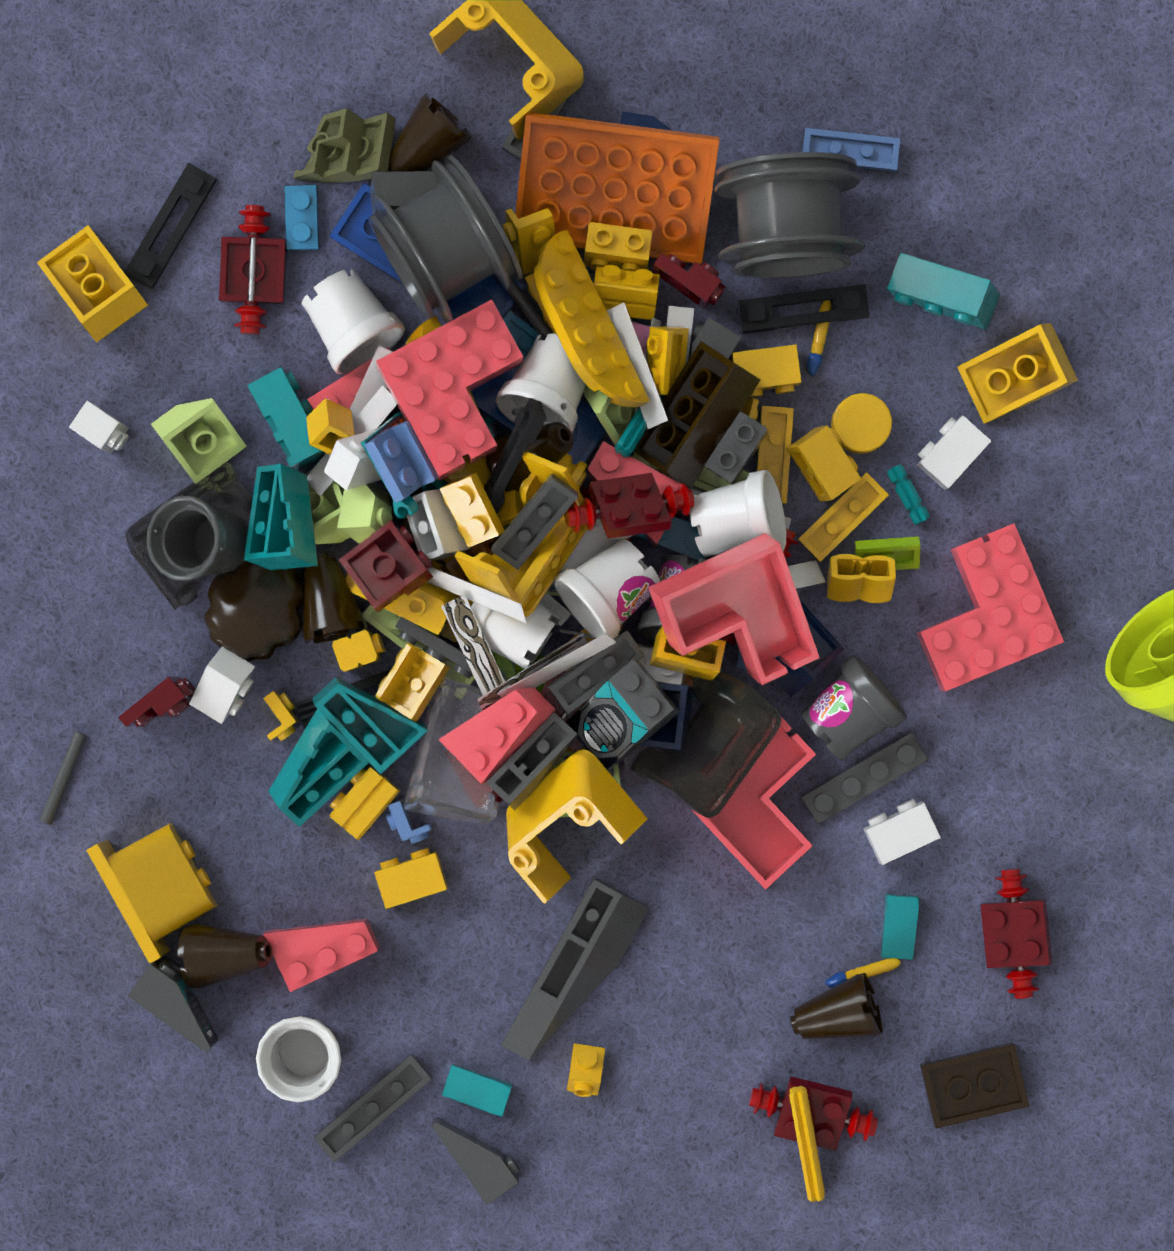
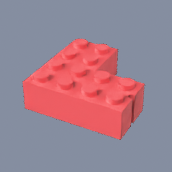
M493 300L478 306L376 361L378 371L405 420L410 422L438 475L439 481L465 468L464 456L468 455V460L472 464L497 450V444L468 392L522 364L523 355Z
M1015 523L988 533L983 538L979 537L950 549L975 608L916 632L940 691L944 692L1064 642Z
M766 533L648 587L669 645L682 656L733 633L747 673L761 685L788 673L786 667L775 659L777 656L793 670L820 658L781 545Z
M768 707L677 792V795L765 890L813 846L769 799L816 755L797 733L793 732L790 736L786 734L792 728L773 707Z

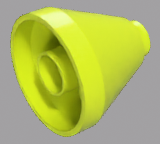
M1174 589L1151 601L1128 621L1110 647L1105 664V674L1108 682L1129 705L1174 722Z

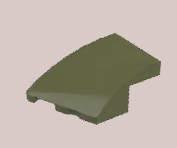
M347 108L323 115L316 134L306 149L312 155L305 169H296L293 178L300 181L317 183H337L372 179L373 172H388L396 118L389 113H384L363 119Z

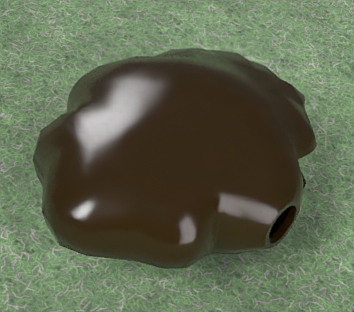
M243 561L235 571L218 574L209 586L207 593L210 608L206 612L204 620L209 629L210 639L217 646H223L238 657L251 662L255 659H269L274 654L276 648L292 644L299 636L303 628L299 609L304 604V583L300 579L298 568L269 570L248 561Z

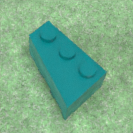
M901 252L887 287L889 292L895 296L894 301L900 304L912 306L914 303L924 307L923 310L938 316L944 314L960 323L973 325L986 331L1000 296L991 280Z
M280 367L247 385L262 415L272 429L273 436L282 447L290 468L299 471L321 459L326 454L309 445L306 417L313 409L307 399L304 401L300 400L296 390L301 387L292 371L286 374L284 369Z
M282 464L257 467L244 556L245 561L269 570L318 566L306 474Z
M338 677L330 681L312 698L314 706L380 774L428 731L425 723L409 719L388 704Z
M317 709L268 792L278 808L300 827L369 762Z

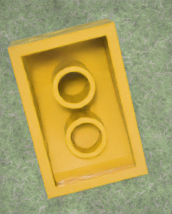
M89 225L37 262L96 343L148 306Z
M1052 323L1040 324L957 366L983 424L989 423L1078 381Z

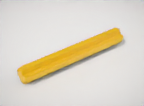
M804 1086L792 1087L789 1097L807 1198L811 1202L822 1201L825 1198V1190L807 1089Z

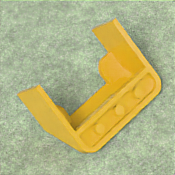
M467 0L433 29L429 35L436 50L442 54L469 29L473 31L482 30L495 20L534 62L535 65L523 77V88L532 100L508 120L514 136L521 140L524 137L526 114L540 113L549 115L582 86L584 82L583 68L577 59L522 0Z
M524 451L522 458L531 473L521 483L519 489L521 502L524 506L551 473L578 492V498L575 502L577 506L582 505L583 497L568 468ZM563 515L518 570L496 554L491 556L488 553L481 552L471 557L457 551L455 558L470 582L478 587L520 603L524 616L528 617L542 600L555 577L559 574L587 531L586 525H580L579 532L575 533L572 527L566 525Z
M577 750L548 773L540 785L515 811L510 806L506 811L509 861L544 904L571 879V876L539 840L537 835L567 812L572 820L581 826H591L600 819L616 840L622 844L648 819L596 756L587 750Z

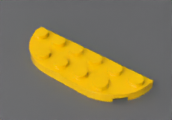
M568 230L557 233L540 248L538 264L534 267L536 289L573 368L591 390L596 392L599 389L602 393L612 398L611 403L623 407H641L650 401Z

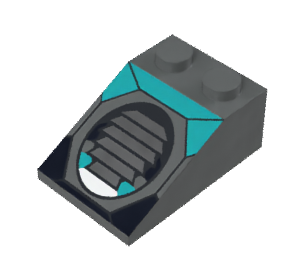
M633 659L613 675L566 724L578 734L576 738L583 747L594 754L609 772L679 714L680 711L641 662Z
M168 957L165 961L161 958L155 960L143 973L128 994V997L207 1053L219 1039L193 989L185 984L179 969L182 967Z

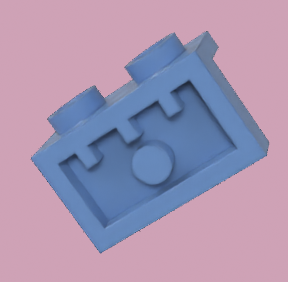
M409 421L384 430L364 444L395 503L405 499L421 486L438 479V475Z

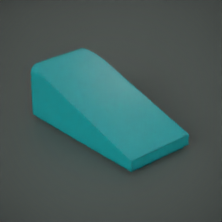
M885 893L881 946L882 958L913 960L920 897Z
M451 1064L442 1096L502 1117L512 1083Z

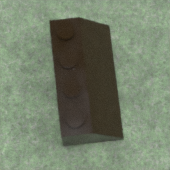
M700 341L668 391V395L662 401L668 421L650 429L647 428L635 447L634 452L665 475L679 483H684L686 487L691 489L704 469L706 462L749 397L753 394L760 379Z

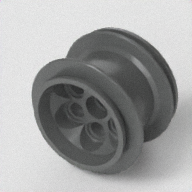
M794 152L746 158L720 167L716 172L717 179L720 182L715 186L714 191L720 197L736 200L739 243L721 250L718 254L719 259L723 262L734 264L735 274L750 278L806 277L836 272L851 265V257L849 256L855 255L865 248V243L860 239L843 236L840 193L856 187L861 181L860 176L854 172L857 169L856 160L852 157L835 153Z
M452 155L445 158L446 166H443L438 161L432 162V170L438 183L437 185L395 210H392L381 196L376 195L374 201L381 218L378 219L375 215L368 217L372 230L386 257L420 311L430 320L434 317L432 310L435 309L446 323L453 320L447 301L487 277L492 276L505 290H509L511 287L510 277L516 281L523 278L515 252L495 214L470 175Z

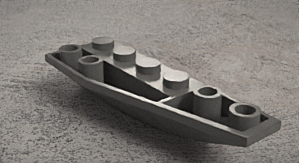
M593 877L501 1045L530 1060L620 963L650 907Z

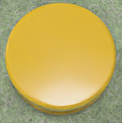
M858 393L847 397L836 407L831 419V428L839 435L841 439L840 445L843 449L855 454H866L879 448L888 439L892 429V417L887 405L881 399L871 394Z

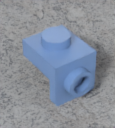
M402 800L388 805L390 811L385 814L392 831L398 830L402 841L409 839L411 844L429 838L427 832L433 829L431 822L413 829Z

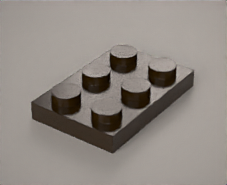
M1013 1042L920 1064L933 1124L936 1129L1029 1107L1019 1060Z

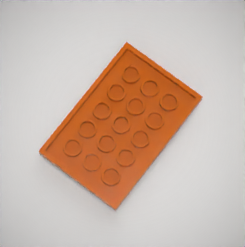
M528 113L525 118L515 215L520 219L548 208L553 215L555 235L561 231L568 230L575 247L584 249L586 247L590 222L651 230L652 239L649 257L658 258L661 253L668 257L672 254L681 261L702 264L720 137Z

